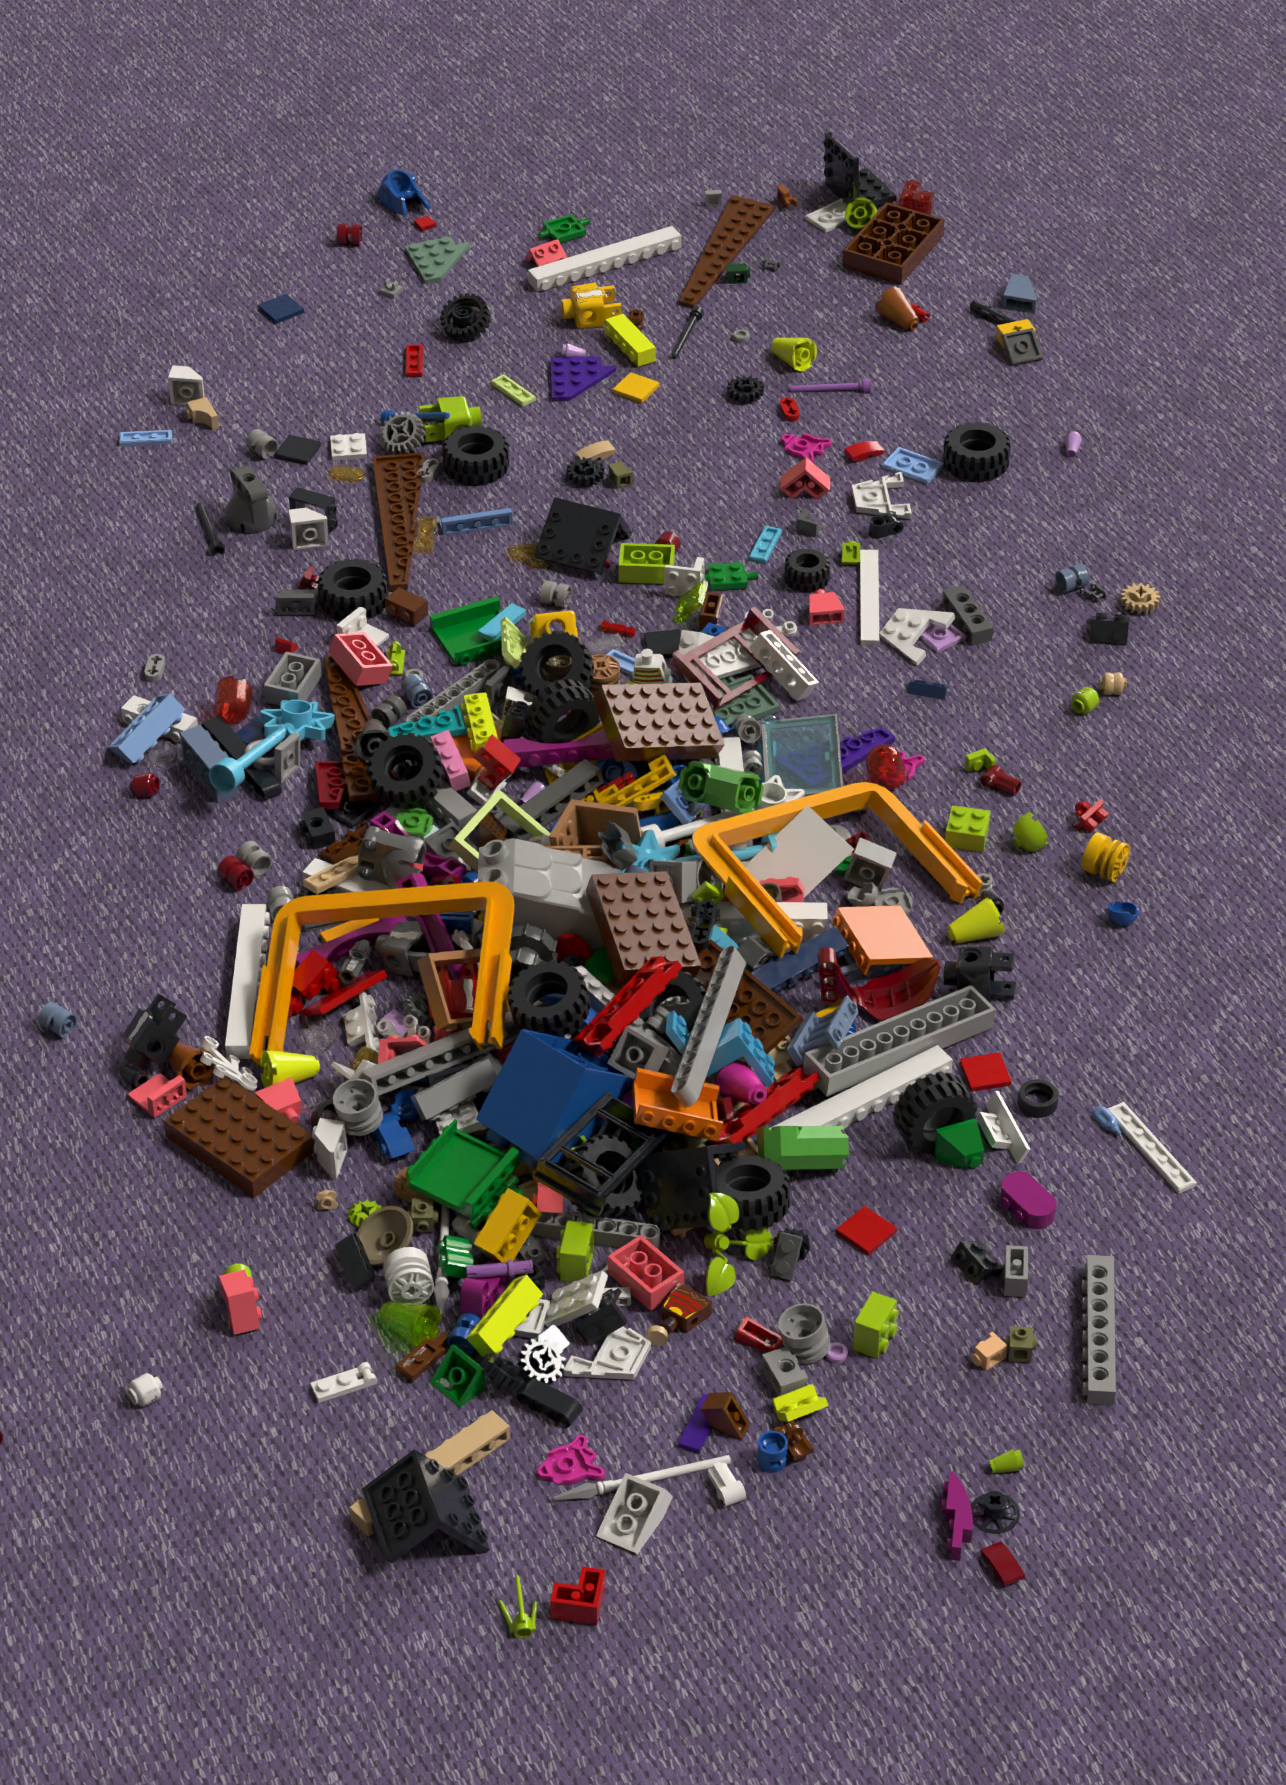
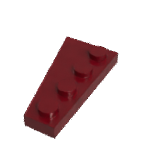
M315 761L319 808L323 807L326 810L339 809L346 789L341 761Z

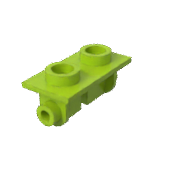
M394 641L390 644V650L386 652V658L393 665L389 675H402L405 650H401L399 642Z

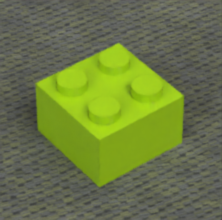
M952 805L946 829V843L951 848L984 852L990 827L991 811Z
M567 1221L566 1229L561 1230L560 1242H562V1245L557 1247L556 1258L560 1259L557 1263V1273H560V1281L574 1282L589 1275L594 1253L593 1224Z
M872 1291L855 1320L853 1350L877 1359L881 1352L885 1353L887 1351L889 1338H894L898 1330V1325H896L899 1315L897 1300Z

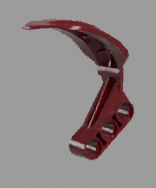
M825 947L820 949L817 954L822 1001L826 1004L841 1003L844 997L848 995L851 1001L855 1002L858 1009L867 1012L878 1022L924 1005L933 992L941 967L939 959L924 958L888 976L873 978L863 987H851L837 963L834 949Z

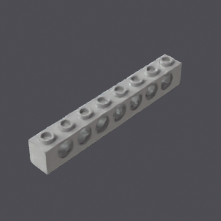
M1087 1255V1263L1082 1264V1277H1086V1280H1082V1293H1086V1297L1082 1298V1310H1086V1314L1083 1313L1082 1327H1086V1330H1083L1082 1344H1086V1348L1083 1347L1082 1361H1087V1365H1083L1082 1378H1087V1382H1083L1082 1395L1087 1396V1404L1114 1405L1116 1394L1114 1256Z

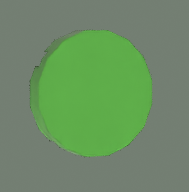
M409 808L402 814L401 812L398 813L395 817L404 830L412 836L424 837L433 828V817L424 809Z

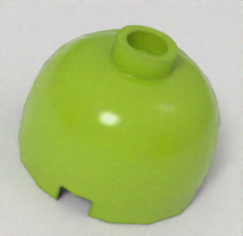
M867 198L855 199L856 201L852 204L850 202L846 207L845 219L854 230L861 231L877 213L875 205Z
M1027 812L1014 823V837L1012 840L1018 848L1022 847L1026 851L1034 852L1049 845V842L1045 841L1048 839V835L1041 823L1031 818L1034 815Z

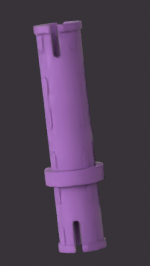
M532 1259L466 1265V1278L474 1279L507 1275L510 1278L518 1274H533Z

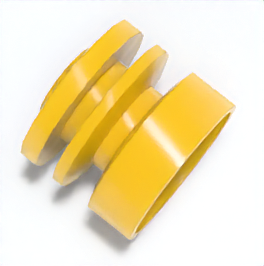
M1096 832L1084 851L1081 865L1082 870L1093 875H1097L1100 872L1101 878H1107L1109 881L1115 882L1127 865L1130 845L1124 842L1121 843L1119 840L1112 842L1111 837Z

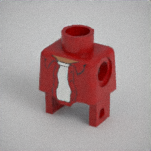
M471 963L460 967V978L458 980L449 979L448 966L436 967L451 1020L473 1017L478 980V963ZM428 1001L429 1016L431 1019H433V1015ZM459 1028L458 1030L453 1031L451 1033L462 1031V1028Z

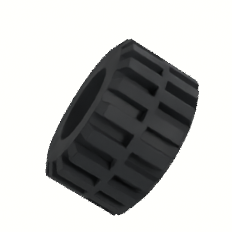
M802 548L789 553L785 559V583L788 584L789 588L793 587L794 591L800 590V593H804V591L812 593L813 590L816 592L819 588L824 589L830 579L829 557L824 555L822 551L819 552L811 548Z

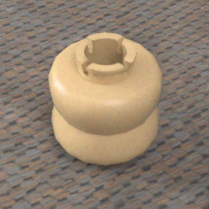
M1106 672L1103 674V678H1099V690L1103 689V694L1107 696L1112 694L1122 695L1123 689L1126 690L1127 684H1125L1127 680L1123 678L1120 672L1113 674Z

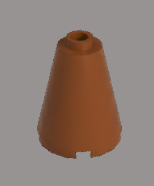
M893 286L881 294L882 299L880 302L877 300L875 304V310L880 315L907 331L918 327L919 318L900 287Z
M179 1042L167 1059L176 1076L180 1075L185 1079L186 1088L189 1090H193L192 1088L198 1085L203 1087L209 1084L215 1076L213 1070L216 1064L212 1063L211 1066H208L200 1061L203 1053L208 1052Z

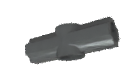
M364 939L356 941L353 949L349 951L348 957L338 975L342 983L347 985L354 983L358 975L361 974L363 966L372 951L369 941Z

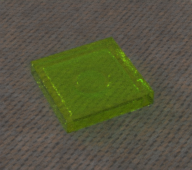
M705 579L701 580L679 598L674 617L675 622H682L703 606L708 582Z

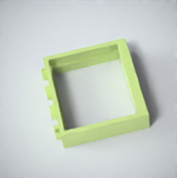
M499 789L448 846L477 872L479 853L464 840L495 805L531 836H549L551 834Z

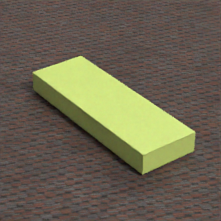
M504 374L491 380V385L522 407L536 401L534 395Z

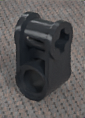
M892 512L875 516L870 519L869 536L879 539L895 535L903 531L904 525L901 521L897 520L896 515Z

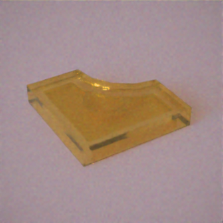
M538 543L509 546L511 560L525 562L531 569L549 568V561L540 558L536 559L533 556Z

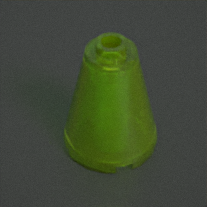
M389 1301L379 1311L380 1320L415 1347L426 1338L434 1340L440 1332V1328H437L438 1320L442 1322L441 1312L433 1305Z

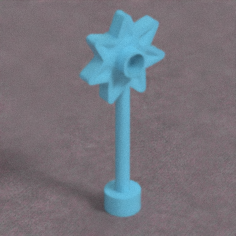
M282 700L281 709L261 710L260 722L264 724V736L266 738L239 759L235 760L226 757L212 766L209 771L211 784L215 789L223 793L233 791L244 781V769L282 740L288 738L293 732L300 734V741H304L307 738L325 740V729L334 727L335 715L318 712L317 702L309 703L303 700Z
M652 829L643 832L637 846L632 844L638 859L633 865L647 872H650V861L653 860L693 861L702 859L699 855L676 858L680 851L678 845L659 848ZM779 832L762 836L761 845L731 851L739 860L752 859L769 843L772 852H774L777 847V840L774 837ZM619 841L616 848L621 850L626 848V845Z

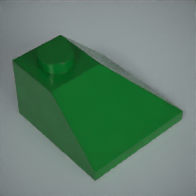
M975 1118L936 1129L935 1160L962 1169L976 1168L983 1164L984 1147Z

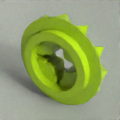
M368 1199L365 1202L358 1200L357 1204H351V1208L348 1210V1218L353 1225L360 1227L368 1217L367 1214L362 1213V1209L369 1212L370 1215L380 1209L381 1205H377L376 1201L369 1202Z

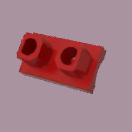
M1099 799L1090 808L1089 802L1079 801L1075 805V815L1081 817L1074 828L1078 830L1084 828L1087 832L1091 833L1098 826V823L1092 818H1095L1101 824L1109 815L1102 808L1105 802Z

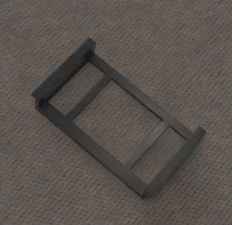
M607 1091L539 1158L536 1173L533 1175V1179L597 1217L603 1212L606 1198L659 1144L666 1147L671 1141L670 1136L672 1132L634 1123L633 1107L610 1095V1091ZM596 1116L603 1118L644 1142L614 1174L566 1147ZM561 1152L604 1177L607 1181L597 1189L554 1164L551 1160Z

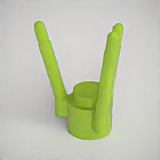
M516 1575L515 1582L519 1614L514 1617L513 1622L503 1601L499 1600L498 1603L509 1626L510 1634H514L517 1638H522L523 1636L530 1637L533 1631H536L537 1601H533L530 1618L524 1613L520 1577Z

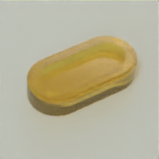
M336 465L330 469V476L335 480L359 482L365 477L364 470L358 467Z

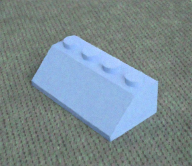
M170 693L158 694L108 748L128 763H138L144 758L145 755L143 753L147 749H152L157 744L156 740L169 732V726L173 722L177 723L183 717L182 713L186 709Z

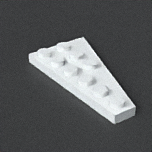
M750 629L740 634L750 646L757 638ZM734 639L727 641L700 658L719 679L761 667ZM692 663L710 682H712L694 663Z

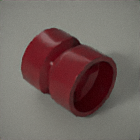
M338 224V245H347L348 243L355 246L361 245V224H352L351 226H348V224Z
M227 856L218 865L217 875L237 891H241L243 885L246 887L251 885L254 879L252 869L243 865L235 856Z

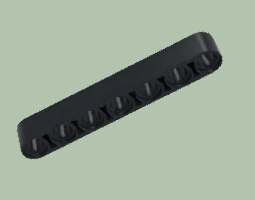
M220 716L201 723L203 729L210 733L213 741H217L220 749L223 752L225 751L229 758L237 760L244 755L247 745ZM252 763L244 769L245 780L254 786V790L259 796H263L264 801L282 793L279 781L266 766Z

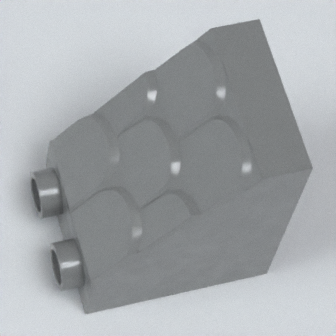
M514 838L505 841L492 840L485 846L479 847L478 882H499L509 889L513 895L515 906L513 927L529 923V926L542 930L546 929V933L553 940H556L562 934L572 933L583 938L590 948L604 944L585 890L592 874L621 873L618 867L584 859L580 854L550 849L538 843ZM481 910L485 917L486 910Z

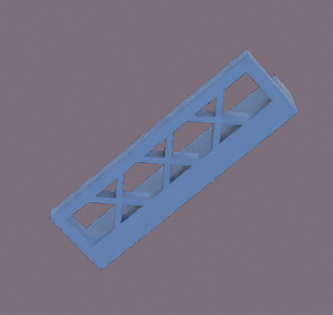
M511 508L446 517L441 518L439 524L443 535L513 525Z

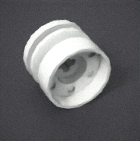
M403 1247L393 1251L386 1257L383 1271L388 1293L393 1302L401 1306H415L429 1299L434 1290V1282L428 1258L422 1250L414 1247Z

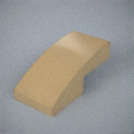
M607 440L586 446L577 451L576 454L580 460L583 457L588 459L591 457L594 461L599 457L601 460L607 459L617 451Z

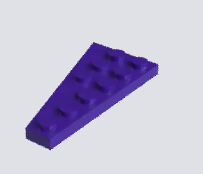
M883 727L862 732L861 736L855 738L850 736L843 738V741L839 742L842 773L876 754L880 748H886L894 743L895 736ZM830 742L807 748L806 752L799 754L792 752L789 753L788 757L780 758L778 756L773 758L775 766L809 790L818 789L833 780L832 764H826L825 753H831Z

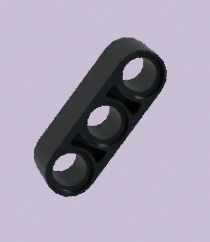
M354 1232L335 1244L347 1279L355 1291H360L376 1280L363 1243Z
M534 1378L529 1379L516 1395L520 1404L524 1403L529 1406L528 1408L548 1415V1418L557 1423L561 1422L567 1425V1428L583 1412V1407L578 1400Z

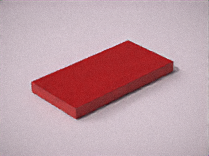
M384 970L367 972L358 977L354 983L342 986L302 1011L305 1016L323 1015L382 981L387 975Z

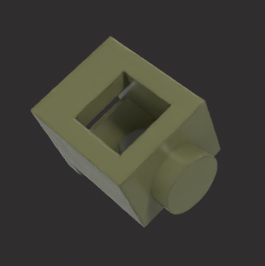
M622 461L609 464V478L617 489L633 485V471L625 467Z

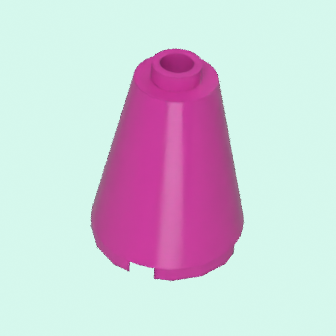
M737 1059L718 1070L720 1073L718 1078H715V1085L719 1086V1093L723 1098L731 1097V1099H737L738 1102L758 1105L765 1100L767 1096L765 1086L751 1066L745 1061Z

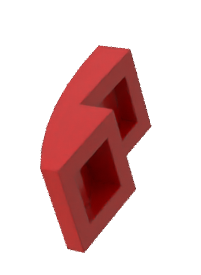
M877 441L860 442L844 449V452L852 461L867 460L868 455L880 456L885 451Z

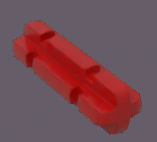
M602 621L600 625V630L604 632L610 631L609 633L626 635V637L633 638L636 634V628L628 626L627 628L626 625L613 622L610 624L609 621Z
M628 772L623 778L621 776L609 782L608 786L600 787L599 792L613 784L620 790L626 787V784L629 785L634 782L635 777L631 772Z

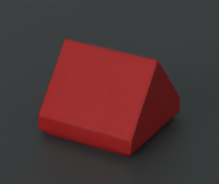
M278 637L275 639V652L285 654V652L294 653L298 648V645L291 641Z

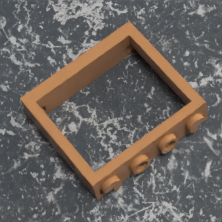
M481 948L428 953L417 960L437 1031L446 1030L449 1033L459 1028H462V1030L472 1027L473 1017L451 1020L436 967L480 963ZM507 999L506 1013L510 1011V1007H509V1004H508V999Z

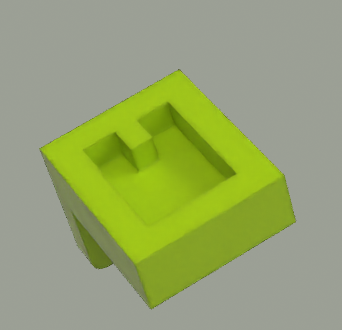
M855 541L842 543V565H860V543Z
M986 748L965 756V769L968 772L979 771L983 767H986L988 770L991 766L996 765L995 757Z
M707 881L692 893L693 899H698L699 903L709 899L719 904L724 898L721 885L716 884L713 886Z

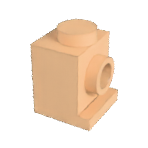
M991 1332L987 1340L977 1344L971 1359L976 1366H981L986 1371L1006 1358L1007 1344L995 1333Z

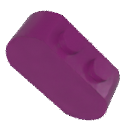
M1013 1172L1004 1177L1001 1184V1204L1005 1209H1010L1014 1213L1018 1222H1023L1027 1227L1033 1229L1046 1228L1054 1222L1057 1205L1056 1199L1029 1173Z

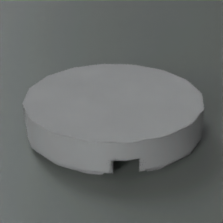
M887 888L878 892L873 906H901L907 915L913 907V901L909 893L901 892V889Z

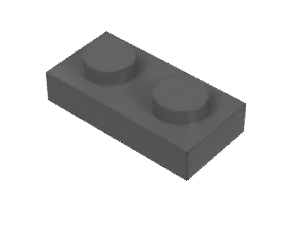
M780 1232L770 1275L793 1280L803 1237Z

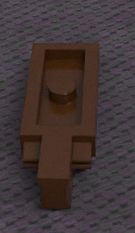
M442 1332L434 1340L426 1338L396 1365V1371L413 1383L446 1352L445 1348L448 1346L447 1339L449 1336Z

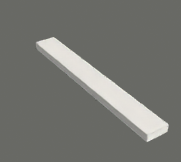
M860 550L861 644L879 645L878 550Z

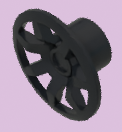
M990 1491L977 1497L971 1504L973 1524L984 1532L992 1534L1005 1533L1013 1529L1019 1521L1020 1510L1018 1505L1012 1498L999 1491ZM979 1503L983 1509L973 1513L975 1505ZM1013 1506L1016 1515L1013 1516L1006 1510ZM986 1516L983 1526L974 1517ZM1002 1518L1013 1520V1522L1004 1528ZM993 1520L1000 1529L993 1530L986 1527Z

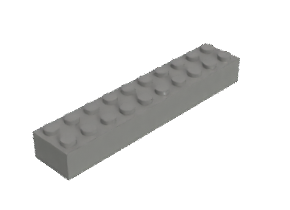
M970 985L845 1036L840 1047L836 1050L830 1042L806 1052L803 1072L805 1074L817 1072L821 1079L814 1084L826 1096H829L868 1080L936 1045L942 1049L993 1028L996 1009Z

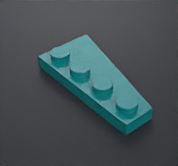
M459 705L453 706V710L447 712L445 709L438 711L437 715L432 717L427 715L420 717L417 722L408 721L388 728V732L393 737L398 736L397 733L403 732L404 735H407L408 732L415 733V736L420 734L431 740V736L449 730L451 737L467 734V728Z

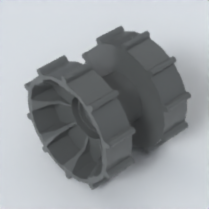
M529 923L515 927L512 926L509 951L512 963L509 987L512 986L511 982L513 979L519 977L518 973L523 969H528L529 965H537L540 961H557V940H553L546 933V929L542 930L529 926Z

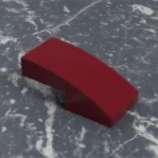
M1001 1541L980 1549L982 1557L993 1568L995 1577L1004 1586L1025 1579V1573Z

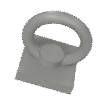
M295 732L283 742L274 746L275 755L273 758L260 757L253 762L264 766L275 765V778L280 784L300 767V734ZM257 740L248 744L245 748L244 754L251 750L253 747H255L257 744H259L262 740Z

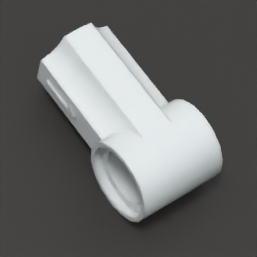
M717 1462L708 1469V1476L717 1489L718 1499H722L724 1503L723 1507L746 1500L743 1484L741 1481L735 1480L726 1463Z

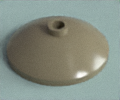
M397 1206L382 1207L364 1220L357 1232V1236L363 1243L371 1266H382L390 1253L409 1245L413 1234V1222L410 1215L404 1209Z

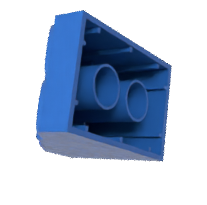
M521 1029L476 1120L489 1128L486 1134L487 1139L505 1148H508L512 1142L521 1148L519 1159L537 1168L539 1158L607 1091L611 1092L610 1095L622 1100L623 1096L632 1089L633 1079L607 1064L610 1058L602 1054L598 1058L577 1045L572 1039ZM596 1116L566 1147L571 1149L579 1146L580 1136L584 1135L586 1140L599 1133L605 1120ZM559 1152L551 1162L559 1163L565 1158V1154Z

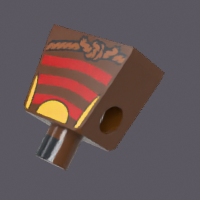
M678 1282L662 1305V1319L664 1322L661 1324V1327L665 1328L668 1334H671L676 1327L688 1333L712 1315V1301Z

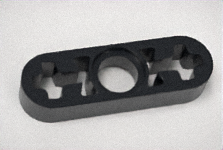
M706 899L698 905L691 933V939L696 950H704L710 945L717 915L716 903L713 900ZM702 922L709 923L707 927L699 926Z

